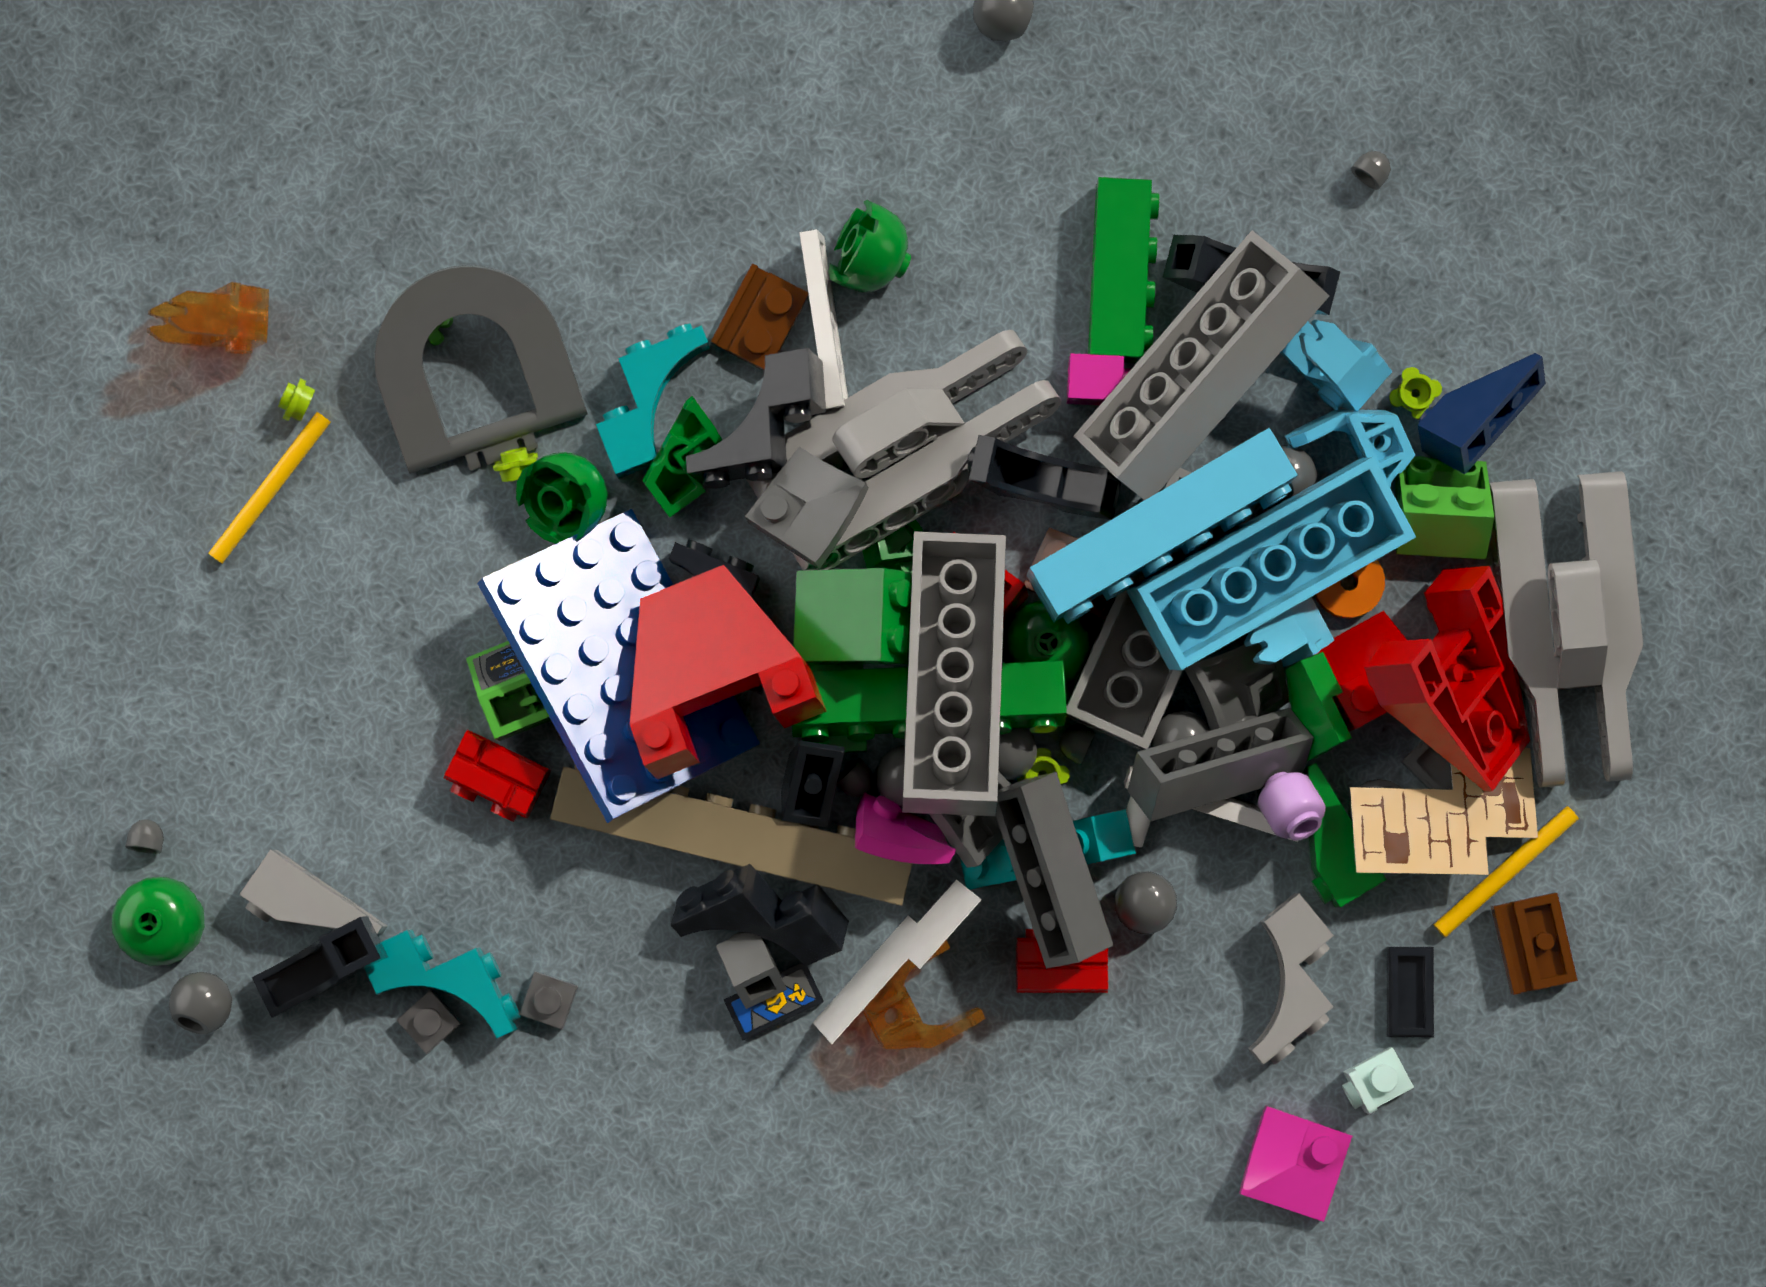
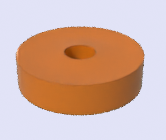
M1378 560L1350 574L1356 580V586L1353 590H1345L1341 586L1340 581L1315 594L1314 597L1318 604L1329 614L1346 619L1356 618L1371 611L1382 598L1385 588V576Z

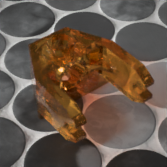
M230 282L210 293L185 291L169 299V302L165 301L148 310V315L161 318L163 325L148 327L147 333L161 343L225 347V352L251 354L252 348L267 343L269 289Z
M947 940L938 948V950L930 957V959L940 955L941 953L945 952L950 948ZM909 959L862 1010L878 1044L885 1049L933 1048L986 1019L981 1008L977 1006L940 1025L923 1023L904 986L911 970L917 967ZM895 1008L897 1012L895 1019L891 1022H886L885 1013L889 1009Z

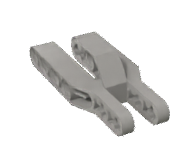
M1005 330L992 336L939 368L889 373L845 399L844 407L828 409L825 413L817 415L785 434L787 461L798 447H801L839 470L844 467L843 463L846 462L854 476L861 479L879 472L926 443H930L865 481L869 489L858 511L820 569H817L792 552L802 570H830L961 493L970 481L968 457L971 449L976 447L978 435L995 437L1003 442H1008L1047 419L1058 410L1061 405V399L1047 380L1037 381L966 423H964L953 406L954 402L1011 370L1025 358L1027 348L1014 330ZM773 473L772 478L765 481L747 480L758 499L778 473Z
M1622 471L1577 475L1580 479L1579 494L1581 513L1577 514L1578 523L1583 524L1586 556L1582 558V561L1550 563L1548 566V589L1539 499L1535 480L1489 482L1494 512L1490 541L1494 578L1504 606L1507 635L1506 654H1508L1509 659L1517 670L1520 688L1529 701L1536 778L1541 788L1563 786L1565 784V759L1558 690L1595 688L1604 777L1607 782L1631 780L1633 760L1626 689L1643 648V635L1628 488L1625 474Z

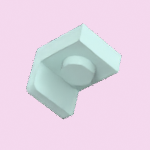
M1389 1047L1343 1072L1348 1082L1343 1084L1342 1088L1354 1109L1362 1107L1364 1112L1368 1114L1377 1111V1107L1414 1088L1393 1047Z

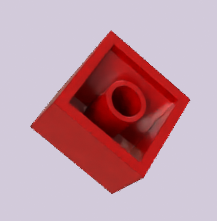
M1384 610L1334 637L1332 643L1316 653H1324L1343 693L1334 697L1333 700L1348 731L1355 730L1387 712L1379 705L1374 690L1367 680L1364 666L1384 642L1405 641L1407 639Z

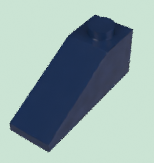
M1534 353L1446 393L1434 407L1426 409L1420 417L1418 431L1422 452L1466 474L1546 384L1543 357Z

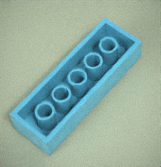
M1269 427L1031 566L1026 577L1052 621L1056 622L1064 618L1066 623L1069 624L1091 611L1090 609L1094 607L1091 601L1103 594L1106 601L1129 589L1130 585L1133 584L1131 577L1142 571L1145 578H1148L1167 567L1173 561L1170 554L1182 549L1184 555H1187L1203 546L1213 537L1210 531L1216 527L1221 526L1222 530L1226 532L1248 519V516L1253 514L1250 508L1257 503H1260L1264 510L1287 496L1286 494L1292 491L1289 484L1298 474Z
M1374 457L1363 458L1354 461L1126 591L1168 669L1183 670L1414 539L1416 536Z

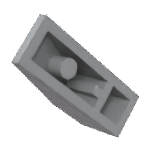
M270 849L239 894L249 901L245 908L265 922H268L272 917L279 921L339 928L359 917L368 916L377 934L384 933L388 927L385 923L279 850Z

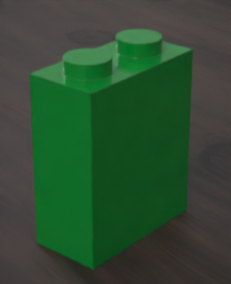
M887 568L797 571L794 648L806 663L908 664L912 592L911 572Z

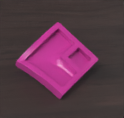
M864 793L856 811V849L878 857L905 863H950L955 854V848L948 846L946 837L936 824L911 813L902 812L898 804L886 797L879 796L876 798L867 793Z
M1265 1105L1249 1154L1239 1194L1324 1222L1352 1135Z

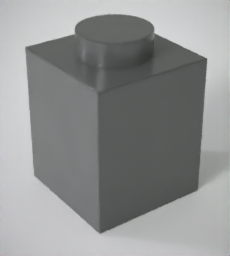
M738 932L728 940L716 945L732 985L746 1009L787 990L763 937L746 932Z

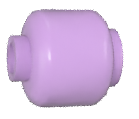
M1279 772L1271 776L1266 781L1265 787L1258 799V807L1274 834L1285 839L1291 838L1292 840H1302L1313 835L1321 826L1326 808L1309 777L1298 772Z

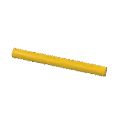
M319 412L314 414L208 554L220 563H224L331 421Z
M1566 806L1538 831V838H1530L1434 923V927L1445 938L1578 821L1579 818L1575 812Z

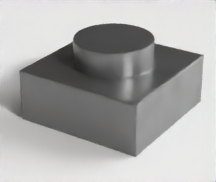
M534 972L519 1015L563 1029L578 986L539 972Z
M433 990L428 991L397 1019V1022L426 1054L461 1024V1021Z

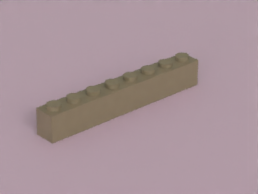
M576 765L574 769L563 767L550 817L551 820L742 867L751 864L758 871L815 885L818 884L819 886L902 906L912 863L889 860L856 849V829L838 825L837 832L832 833L820 830L819 826L786 822L775 819L777 810L751 804L749 812L731 808L733 799L707 793L705 801L688 797L690 788L682 786L607 823Z

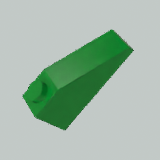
M1317 763L1307 766L1303 773L1311 780L1326 808L1320 828L1313 835L1309 836L1311 869L1317 877L1311 881V884L1324 904L1331 901L1334 907L1340 908L1387 879L1383 873H1356L1353 823Z

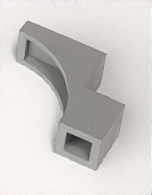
M1300 893L1291 895L1260 921L1274 945L1280 970V989L1274 1013L1262 1034L1248 1047V1050L1261 1064H1265L1270 1060L1275 1065L1283 1060L1295 1049L1291 1042L1304 1031L1310 1036L1322 1028L1330 1020L1326 1013L1333 1008V1005L1299 964L1305 960L1308 965H1311L1321 958L1330 949L1326 942L1334 935Z

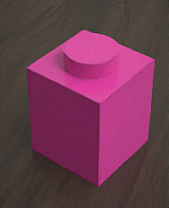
M1070 353L1066 404L1101 405L1132 369L1124 368V356Z

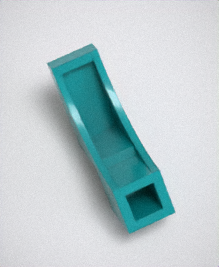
M691 323L678 326L666 333L668 339L651 345L650 340L640 341L625 349L627 355L618 358L638 408L629 411L628 406L615 408L603 414L605 421L596 424L618 479L648 468L657 455L654 441V421L660 397L670 379L686 362L699 353L710 349L702 325L693 328Z
M1126 809L1073 821L1087 864L1136 854ZM1004 839L1000 841L979 866L967 868L960 858L966 887L969 890L1017 880Z
M410 929L382 941L381 943L388 958L365 969L376 994L404 986L437 988L458 996L475 1008L492 1028L496 1038L518 1029L514 1020L520 1018L517 1006L510 993L502 995L495 980L501 977L500 969L492 953L489 952L484 955L481 947L474 948L431 969L428 961L434 957L423 934L416 936L413 929Z

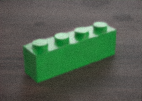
M1098 177L1095 193L1088 354L1124 356V363H1137L1144 355V352H1147L1153 345V325H1145L1146 308H1154L1155 281H1147L1148 264H1156L1157 237H1149L1150 220H1158L1159 193H1152V180Z

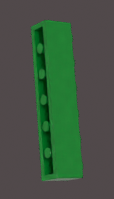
M1064 662L1002 663L999 735L1010 733L1011 728H1030V731L1034 733H1049L1057 730V726H1064L1067 715ZM908 667L812 671L826 712L792 725L793 737H802V741L818 743L827 741L829 736L847 735V738L850 740L865 741L873 739L875 734L893 733V737L905 739Z

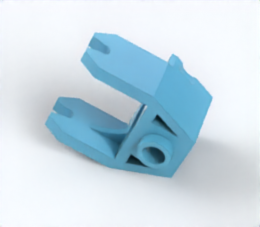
M1315 319L1311 324L1307 321L1280 352L1299 373L1319 389L1317 393L1320 398L1335 410L1342 407L1357 412L1392 373V370L1371 343L1350 339L1334 323Z
M1346 409L1333 410L1285 435L1288 445L1296 448L1332 431H1343L1347 433L1358 459L1374 457L1389 487H1391V483L1397 474L1402 473L1415 457V453L1398 415L1386 410H1358L1357 412ZM1380 435V443L1375 447V439Z
M1312 597L1248 632L1244 644L1246 647L1258 643L1261 645L1262 650L1253 658L1255 663L1270 665L1281 659L1283 667L1315 655L1332 643L1334 638Z

